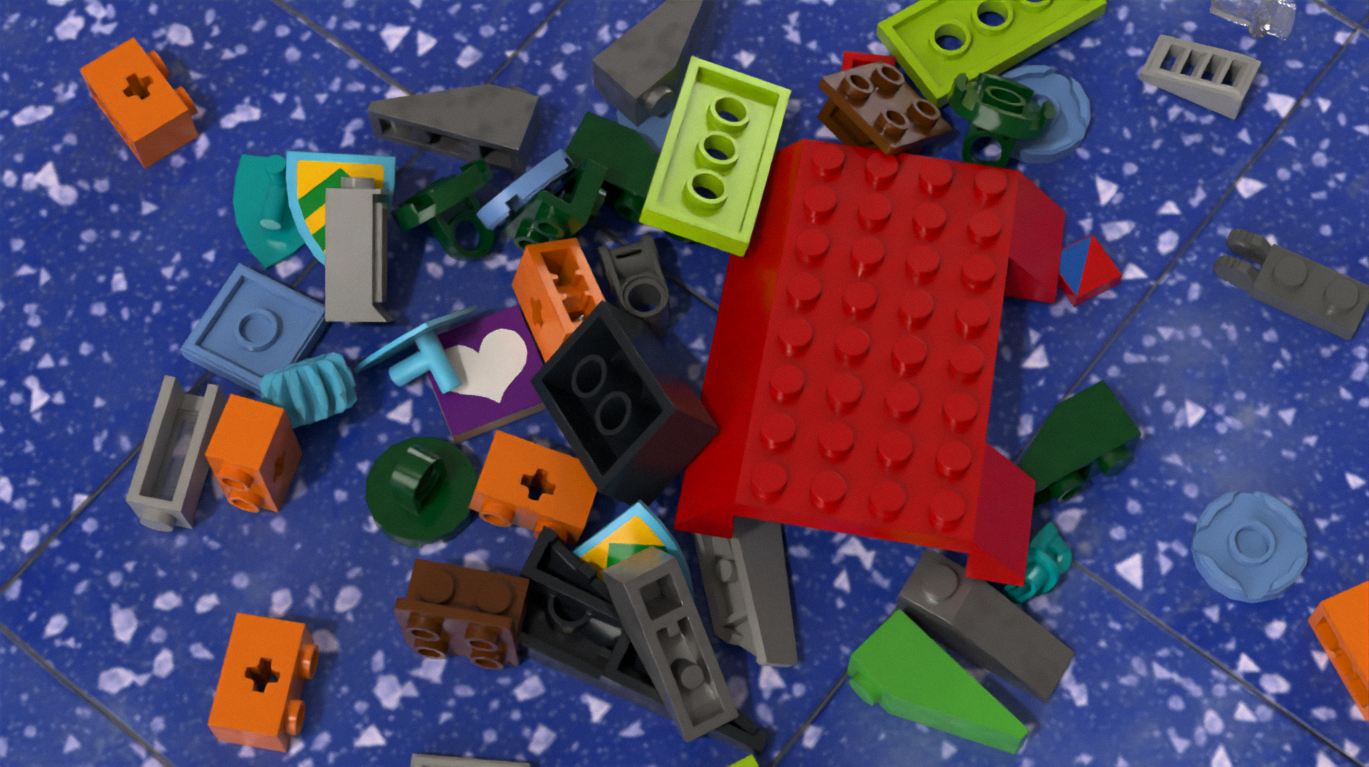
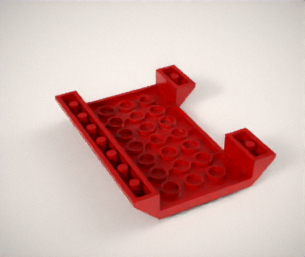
M805 138L774 152L745 255L740 257L730 253L700 398L701 404L713 419L719 431L686 466L674 530L732 539L736 516L938 548L967 553L964 576L966 578L1023 587L1026 575L1036 481L986 442L1003 298L1008 296L1055 303L1065 211L1020 170L906 153L889 156L879 149Z

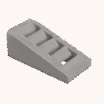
M1160 34L1138 79L1235 120L1255 81L1262 61L1244 54ZM1166 55L1176 58L1170 71L1160 68ZM1186 63L1195 66L1191 76L1181 74ZM1205 71L1214 74L1211 81L1201 79ZM1226 79L1234 83L1232 86L1222 84V82Z

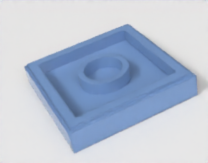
M239 263L182 345L180 351L184 358L261 397L262 394L259 386L261 379L276 369L306 359L331 321H325V305Z

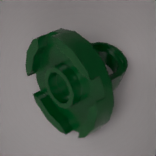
M966 73L959 74L954 79L947 98L949 105L958 115L969 121L963 139L961 153L963 162L1004 168L1010 158L1016 139L1037 140L1045 138L1050 132L1057 112L1049 100L1043 102L1042 107L1031 100L1034 93L1033 89L1010 79L988 73H979L976 82H968L969 78L966 76ZM984 136L997 140L1002 149L996 158L988 161L975 157L970 147L976 139Z
M483 157L459 167L462 173L458 176L452 174L446 178L441 177L400 203L397 209L390 212L399 229L406 231L426 221L449 257L457 261H469L486 255L494 243V229L487 230L476 214L482 209V206L474 192L488 183L494 175ZM461 221H468L477 228L479 242L473 251H467L457 243L455 231Z
M411 437L391 445L375 460L366 479V502L376 527L391 541L409 548H422V544H433L440 540L444 544L454 540L470 525L476 511L469 509V505L478 479L470 459L454 444L436 437Z

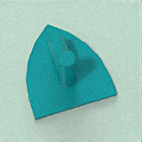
M242 154L236 173L233 194L236 224L248 250L267 271L294 256L306 243L298 232L288 203L286 160L280 155L261 157Z

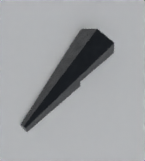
M544 526L519 576L530 579L531 591L519 638L522 656L672 720L620 621L606 584L597 577V571L586 561L581 562L559 541L558 535L552 529ZM737 708L739 717L705 734L746 753L753 754L756 757L762 753L769 734L763 728L758 729Z

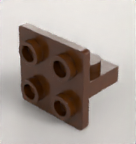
M883 61L825 75L818 84V87L829 99L817 118L843 144L879 149L889 156L898 153L919 155L926 144L945 139L952 131V127L940 116L938 108L928 100L921 98L905 82L903 74L897 68Z
M416 559L406 598L396 599L394 612L406 644L413 647L412 650L420 656L441 660L446 659L447 654L470 658L469 661L476 666L491 670L503 669L504 664L519 666L522 656L519 638L531 591V583L528 578Z

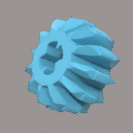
M337 353L322 354L289 364L266 374L259 382L262 403L285 409L293 429L342 413L345 409L352 407L357 401L354 388L356 384L351 369L347 367L343 356Z

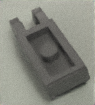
M1237 228L1230 232L1226 240L1228 248L1232 252L1237 253V255H1242L1244 258L1262 265V268L1258 273L1252 264L1224 254L1217 258L1213 266L1215 275L1249 292L1248 296L1345 340L1352 339L1369 303V285L1274 243L1271 246L1265 237L1251 233L1249 230Z

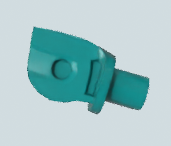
M1051 521L1038 529L1029 538L1026 575L1023 587L1007 584L1003 588L1005 597L1012 603L1020 604L1032 596L1047 593L1059 581L1060 575L1066 572L1071 565V549L1066 546L1058 535V529Z

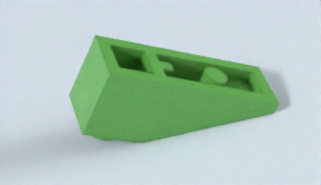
M898 609L850 655L847 674L851 677L849 684L855 693L867 704L874 706L878 703L889 714L1015 755L1023 747L1030 730L902 610Z

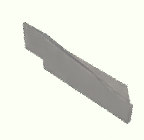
M685 472L680 474L681 484H683ZM736 516L732 539L692 533L715 635L726 643L741 646L756 656L755 662L759 665L791 667L797 664L798 658L780 523Z

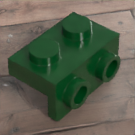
M590 158L587 159L551 193L544 190L536 193L504 223L501 234L512 239L516 247L522 251L525 250L526 245L569 239L587 224L588 219L592 220L599 212L606 197V190L602 189L601 185L608 168Z

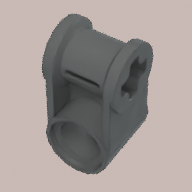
M642 234L640 241L608 249L606 245L597 247L601 272L606 287L613 296L616 307L644 321L657 340L662 338L668 332L671 324L669 292L651 234ZM641 305H652L656 307L655 309L649 312H640L635 310V308Z

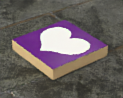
M518 305L437 335L462 385L446 394H442L431 371L426 372L455 444L547 409L530 382L533 376L541 369L543 363Z

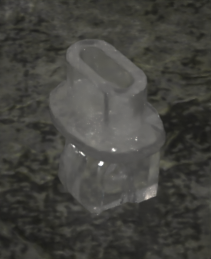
M1212 0L1210 12L1237 24L1248 26V32L1254 38L1261 39L1267 33L1285 40L1288 38L1293 27L1296 4L1287 0Z

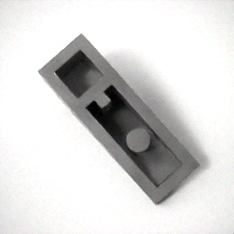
M666 0L592 59L594 89L636 127L640 126L649 117H657L664 113L672 104L678 92L691 56L695 52L715 5V0Z
M484 84L371 101L367 109L373 135L376 138L466 162L483 157L489 168L519 176L524 174L542 127L539 97L531 95L528 91L515 86L503 88L492 84Z
M651 546L601 570L620 621L683 740L689 743L739 717L677 557Z
M927 547L898 595L895 612L898 609L902 610L933 640L1046 704L1075 652L985 580L964 577V567Z

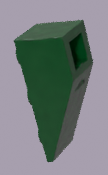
M587 111L565 150L566 154L573 161L574 168L561 179V183L590 158L608 168L601 188L606 190V197L602 205L614 209L618 215L628 221L640 223L639 218L659 157L636 130ZM664 231L668 236L684 243L693 241Z
M1104 380L1057 404L1018 464V468L1036 481L1032 518L1039 511L1037 507L1054 498L1058 503L1065 502L1081 492L1086 486L1085 481L1101 472L1106 477L1112 476L1123 470L1133 461L1134 457L1132 454L1141 433Z

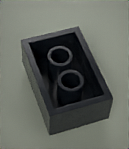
M603 300L530 380L598 491L630 506L641 499L649 507L719 431L713 419L647 324Z

